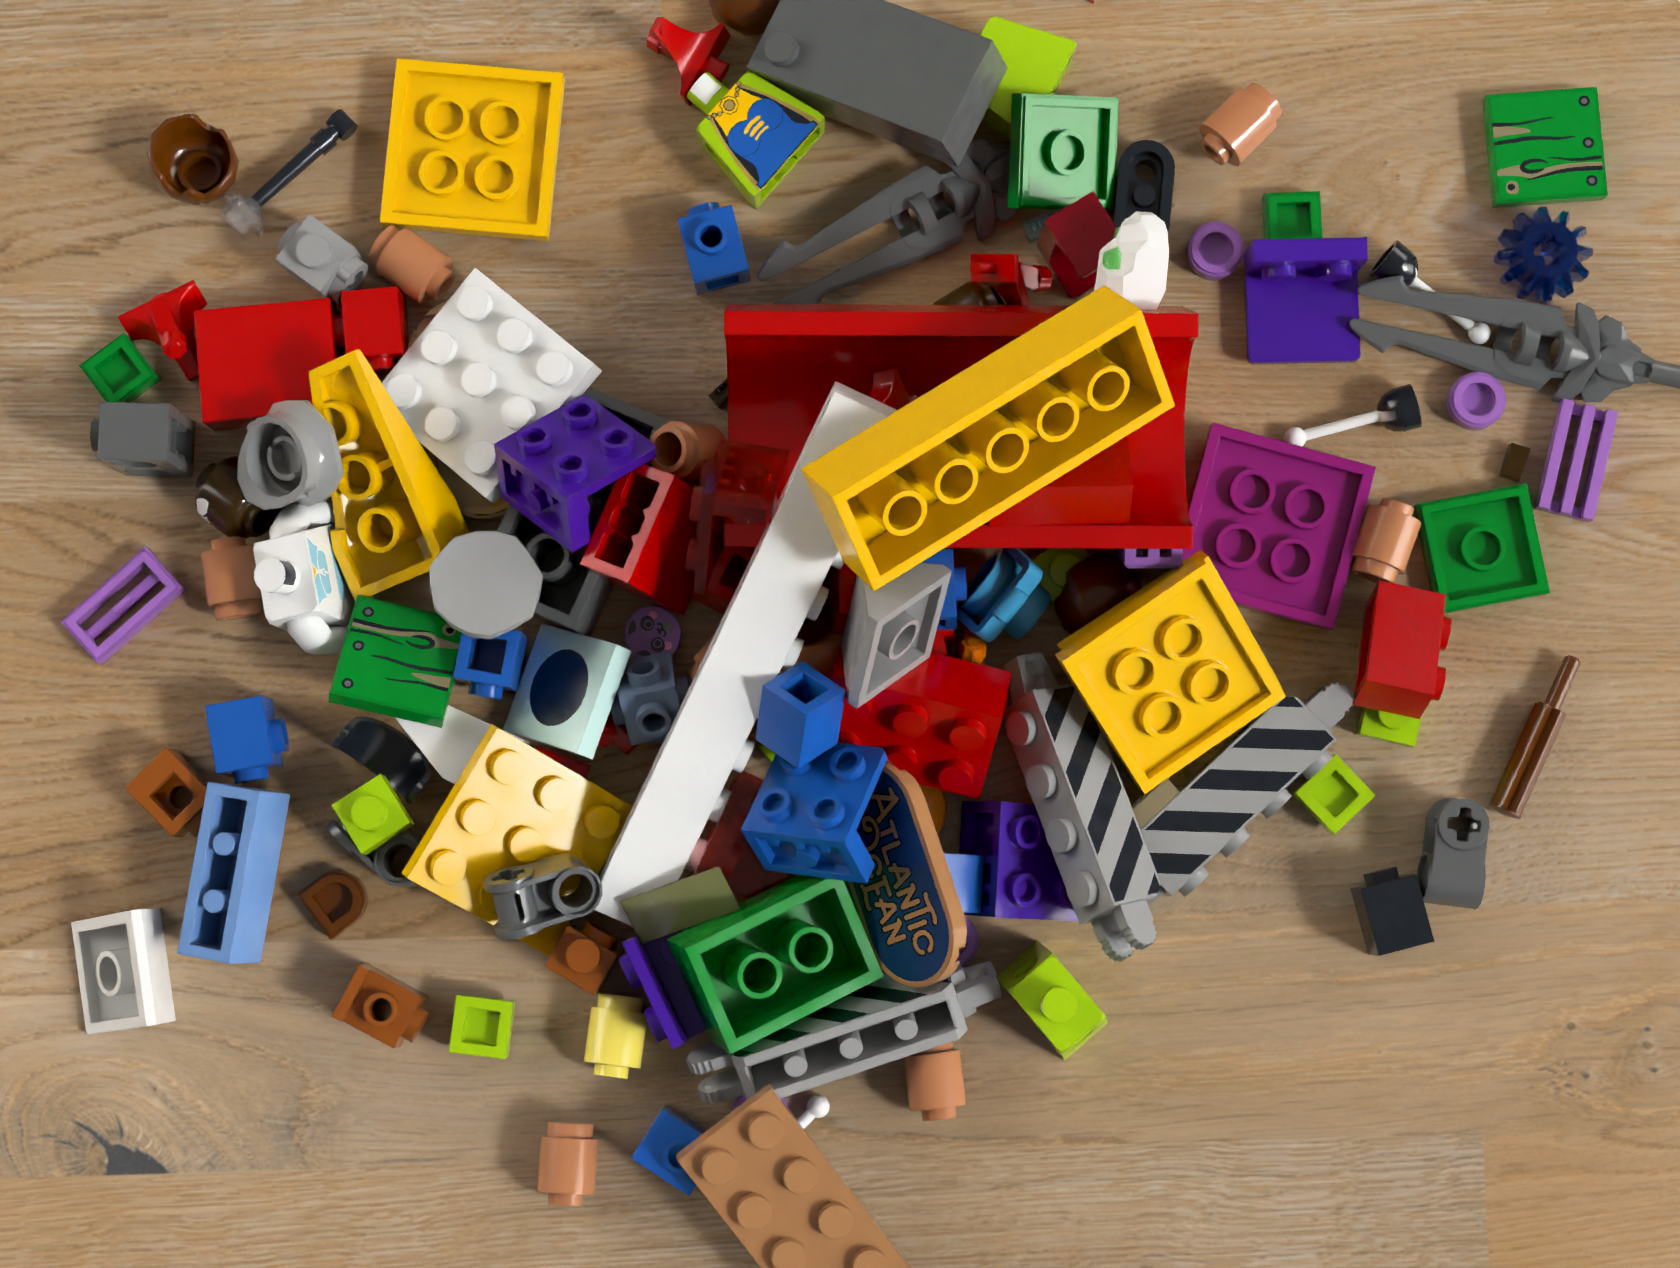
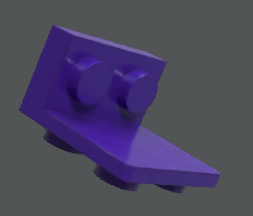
M1367 237L1261 239L1252 241L1244 253L1247 361L1250 364L1356 362L1360 358V337L1349 327L1348 322L1352 318L1359 319L1358 271L1368 260Z
M582 395L568 402L559 409L494 444L501 498L571 552L590 542L588 521L590 505L586 497L656 457V445L587 395Z
M962 801L959 854L984 856L981 913L964 912V915L1078 922L1071 901L1067 896L1054 855L1048 845L1035 805L1001 801Z
M686 929L643 944L638 936L632 937L623 942L627 954L619 957L622 969L632 988L635 989L642 985L652 1006L644 1010V1014L656 1040L660 1042L667 1038L672 1049L683 1045L688 1039L706 1031L667 941L668 938Z

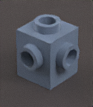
M671 651L629 659L611 707V713L615 726L626 725L631 746L646 742L653 744L662 743L689 689L687 676L680 678L676 676Z

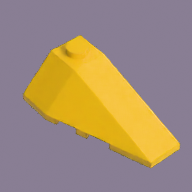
M357 349L309 371L313 406L334 428L341 455L344 475L337 490L330 496L335 521V529L330 531L332 550L355 601L357 595L369 597L429 572V568L437 555L454 537L470 533L455 497L361 350Z

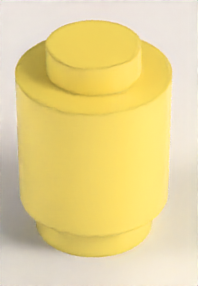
M599 993L597 1007H591L584 1055V1062L595 1063L593 1075L628 1079L629 1068H641L647 1024L645 1014L642 1013L644 999Z

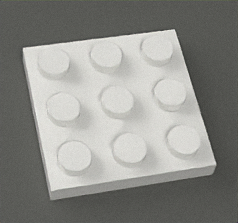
M474 268L381 383L418 441L486 499L495 503L500 497L494 444L582 396L602 370L478 269Z

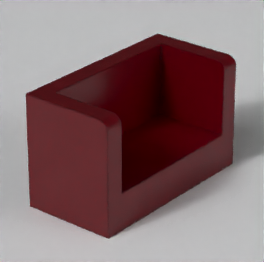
M1094 191L1044 220L1037 248L1070 299L1075 300L1094 288L1099 251L1116 238L1119 231Z

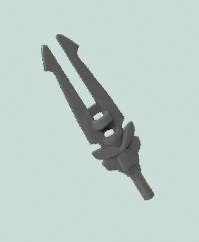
M981 138L971 141L959 167L945 163L950 171L939 174L928 165L923 166L880 191L821 230L805 243L795 246L783 240L758 271V280L766 281L892 217L902 238L773 304H819L822 297L830 292L852 286L919 261L962 242L964 225L971 219H974L978 241H983L993 232L996 218L1006 222L1019 210V208H1008L1010 147H998L988 140ZM944 190L952 197L955 211L951 210L946 203L943 194ZM909 208H911L918 217V220L920 222V229H918L912 222L908 212Z
M1401 275L1373 280L1357 287L1358 294L1362 296L1498 325L1493 348L1361 319H1350L1348 322L1349 327L1365 342L1381 353H1384L1387 348L1399 344L1476 372L1487 373L1497 379L1540 390L1550 378H1561L1551 397L1552 402H1560L1562 399L1572 400L1578 394H1580L1583 402H1602L1614 390L1648 382L1680 389L1679 365L1656 361L1645 355L1636 344L1628 339L1622 322L1607 315L1598 321L1594 310L1580 302L1576 304L1575 327L1565 323L1561 307L1504 298L1415 291L1408 288ZM1520 330L1522 335L1519 349L1513 353L1511 349L1512 339L1515 333ZM1558 338L1560 340V351L1555 361H1551L1550 348L1554 340Z

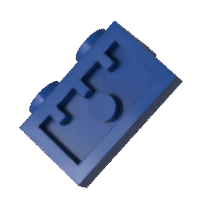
M837 743L799 769L778 754L775 755L741 828L764 870L867 884L875 864L862 842L857 828L888 758L883 748Z

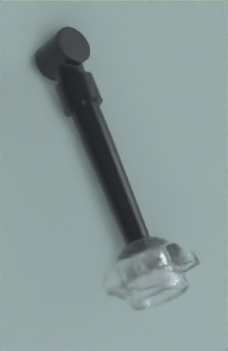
M342 109L334 112L326 122L327 127L317 131L309 139L310 142L254 195L250 197L244 194L234 195L225 193L221 197L226 206L219 213L241 237L249 231L260 236L264 231L261 207L321 155L325 156L337 145L336 141L338 139L344 141L353 135L358 125Z

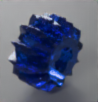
M1546 206L1539 207L1534 212L1533 218L1523 212L1518 214L1512 220L1513 229H1504L1498 236V241L1505 249L1498 251L1494 255L1493 262L1509 266L1510 268L1500 277V284L1507 285L1516 279L1520 283L1517 289V298L1524 300L1535 290L1536 298L1540 304L1550 302L1554 292L1562 298L1568 297L1574 292L1573 282H1582L1589 274L1588 269L1581 262L1588 260L1593 255V248L1577 244V241L1586 234V227L1578 226L1573 231H1570L1566 227L1570 220L1569 211H1562L1552 222L1550 212ZM1538 246H1541L1543 255L1552 256L1553 260L1548 265H1545L1543 256L1534 255V250Z

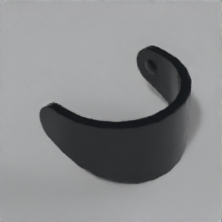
M355 717L344 727L332 743L333 747L345 752L377 776L379 774L386 776L391 786L410 804L432 774L427 758L413 741L394 727L374 718Z

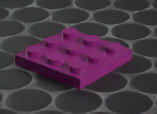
M1212 423L1208 430L1188 505L1190 519L1193 524V549H1183V561L1199 550L1208 555L1236 606L1326 631H1332L1335 627L1353 558L1352 554L1358 539L1376 467Z

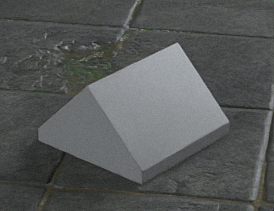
M920 563L876 591H873L858 575L856 576L841 642L847 702L857 709L930 657L952 570L943 564Z

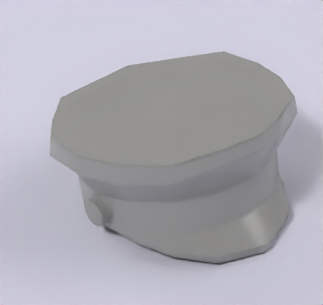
M286 400L274 403L266 416L248 424V432L241 446L237 469V480L246 501L263 510L282 508L294 501L309 507L328 499L337 490L344 475L335 431L309 400Z
M475 531L454 537L437 555L429 568L430 589L435 611L452 628L470 638L490 640L515 629L530 620L534 615L540 598L543 575L529 551L515 536L498 531Z

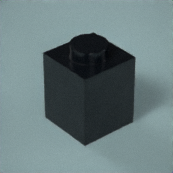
M1397 866L1363 874L1366 885L1350 888L1368 955L1381 956L1434 942L1416 874L1399 876Z

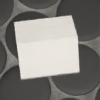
M160 908L130 910L71 922L86 1035L176 1021Z

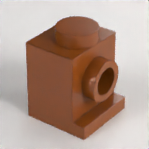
M165 747L125 789L172 837L183 838L188 832L194 837L198 836L208 781L186 760V757L179 750ZM182 787H187L192 793V801L185 808H180L175 802V794Z
M578 917L574 925H569L544 966L594 996L600 993L618 963L619 957L624 953V941L585 917Z
M363 964L358 966L331 1017L355 1027L392 1048H397L402 1045L404 1039L413 1043L420 1033L429 1012L422 1009L428 995L370 964ZM379 998L386 999L392 1006L391 1016L387 1020H380L373 1013V1005Z

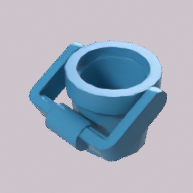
M1000 548L987 560L968 585L967 600L959 601L956 607L957 618L972 633L986 642L993 641L1001 631L1016 640L1021 639L1038 621L1051 600V594L1039 584L1043 575L1042 569L1019 548ZM976 615L983 620L979 623L973 616Z

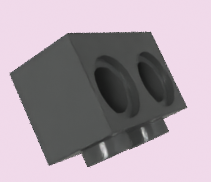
M100 402L99 418H93L90 428L91 448L93 452H98V460L126 476L193 477L195 421L171 404Z

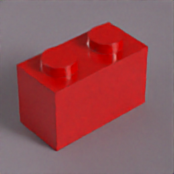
M1378 581L1365 605L1353 696L1355 700H1353L1352 705L1420 719L1431 700L1439 701L1446 679V668L1438 666L1439 652L1446 649L1452 626L1451 618L1444 616L1446 594Z

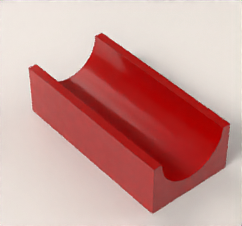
M729 304L724 310L729 448L724 547L757 546L835 381L869 396L873 385L872 373L897 367L906 392L911 390L919 398L1071 305ZM1158 306L1156 310L1142 311L1175 406L1128 435L1134 484L1129 523L989 527L988 522L945 548L1193 549V524L1189 515L1185 479V404L1190 355L1193 343L1198 337L1199 313L1183 306Z

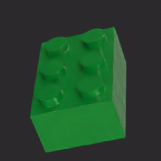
M796 875L739 903L741 909L697 924L667 939L711 1043L729 1054L884 977L847 887L842 880Z

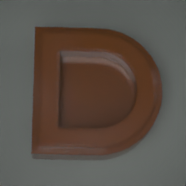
M344 871L325 873L296 894L330 940L335 939L355 924L365 913L368 904L367 891L362 881L355 875Z

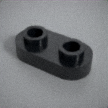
M1152 140L1135 142L1123 152L1117 168L1112 218L1118 231L1122 222L1136 211L1155 214L1165 222L1167 232L1169 231L1175 162L1170 151L1159 142ZM1139 165H1147L1153 169L1155 177L1149 181L1140 180L1135 174V168Z

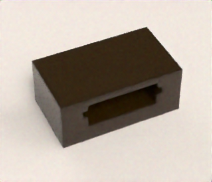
M727 378L708 395L709 399L718 408L728 401Z
M1515 443L1509 444L1499 476L1519 482L1529 456L1530 448Z

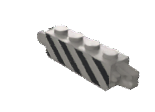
M1042 653L1016 656L1004 665L1006 671L1012 672L1009 689L1013 704L1004 709L1002 718L1007 736L1012 743L1026 781L1027 789L1033 799L1046 834L1048 845L1054 855L1067 896L1071 901L1079 925L1091 923L1098 942L1102 944L1101 949L1104 950V955H1107L1109 960L1113 959L1114 962H1121L1132 956V952L1135 951L1133 947L1136 950H1143L1154 944L1153 941L1157 939L1155 937L1157 934L1155 931L1156 926L1152 923L1154 920L1146 901L1157 896L1161 882L1103 731L1074 685L1059 686Z
M1330 683L1328 687L1325 685L1323 689H1318V693L1312 694L1304 703L1298 697H1285L1249 722L1179 789L1180 793L1140 829L1161 882L1157 896L1146 901L1148 905L1163 894L1165 896H1172L1179 890L1185 897L1191 893L1209 875V872L1203 866L1219 851L1225 858L1232 854L1251 835L1244 828L1260 812L1266 819L1273 815L1292 796L1285 789L1301 773L1307 780L1310 779L1332 759L1333 756L1327 749L1337 738L1331 733L1330 729L1345 716L1344 712H1349V708L1353 706L1352 701L1355 699L1352 697L1354 693L1349 690L1350 687H1346L1345 683Z
M991 961L962 968V965L959 964L955 972L947 979L924 987L905 986L884 974V977L732 1054L710 1042L705 1046L701 1045L699 1048H694L693 1051H690L686 1061L691 1073L695 1072V1074L700 1073L701 1075L711 1070L716 1071L735 1065L734 1068L719 1072L717 1075H711L708 1078L706 1077L698 1085L699 1088L697 1090L700 1098L706 1104L719 1103L721 1100L726 1101L744 1094L748 1100L768 1083L781 1099L960 1039L968 1030L964 1018L977 1012L976 1007L1002 997V991Z

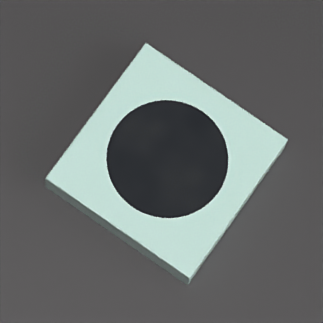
M541 624L503 730L593 759L631 650L614 643Z

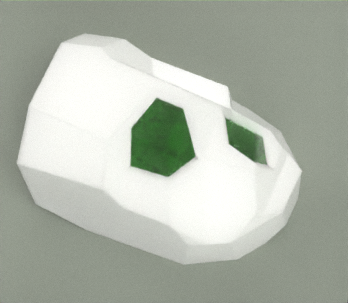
M1136 211L1126 218L1121 226L1115 229L1113 240L1099 251L1094 291L1105 285L1139 307L1142 311L1156 310L1166 291L1169 244L1165 222L1151 212Z

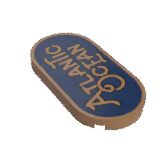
M887 760L857 828V832L875 866L867 884L848 881L862 926L879 966L889 977L902 985L924 987L941 982L955 972L960 961L956 962L959 956V949L964 948L966 944L967 927L964 912L924 794L916 779L907 770H898L894 765H891L894 762Z

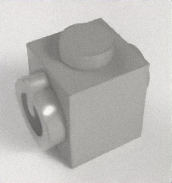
M310 214L302 224L296 222L291 225L278 244V250L281 252L275 259L285 271L318 296L330 298L333 303L336 301L342 304L341 291L357 290L368 271V264L353 245Z

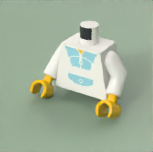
M331 497L309 507L295 503L283 508L270 527V539L254 543L253 547L256 563L254 580L261 590L267 621L271 625L288 631L305 652L313 655L341 653L355 605V600L332 550L330 531L335 529Z

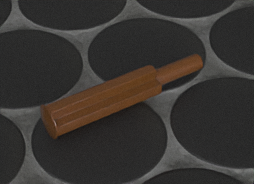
M1571 655L1564 657L1544 703L1538 702L1533 706L1489 803L1493 810L1504 816L1515 819L1521 818L1567 715L1560 708L1581 664L1578 658Z

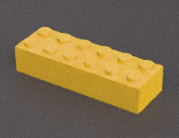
M1104 285L801 468L843 562L873 591H876L1173 408L1175 404L1142 310Z

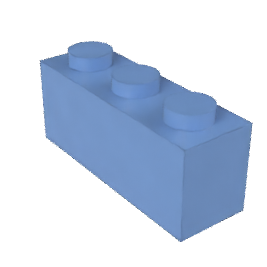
M207 783L177 954L227 964L261 963L290 794L243 785Z

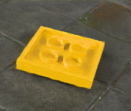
M397 58L380 213L381 225L383 227L394 225L399 229L409 228L410 230L549 242L565 86L564 74L560 72Z
M1199 556L1055 654L1058 662L1126 770L1144 794L1286 697L1208 564Z
M491 723L402 871V874L407 879L494 926L498 922L492 893L486 892L483 879L487 875L503 868L525 865L560 853H569L577 856L598 875L610 855L633 806ZM572 874L564 879L559 888V896L569 895L578 888L580 874ZM570 920L545 927L537 933L517 939L550 956Z

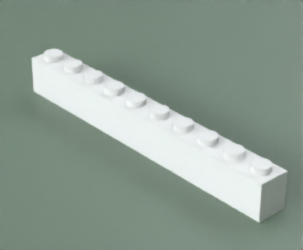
M835 381L599 876L602 883V897L599 905L594 910L632 926L620 901L678 881L684 868L691 872H694L707 844V840L700 838L708 819L716 823L719 821L731 794V791L723 787L732 770L742 773L753 751L755 741L749 739L748 736L756 719L758 720L762 687L767 682L776 678L781 669L787 671L794 667L804 644V640L797 637L805 618L813 621L817 619L828 596L829 589L821 585L830 566L841 569L844 564L801 468L896 412V409Z

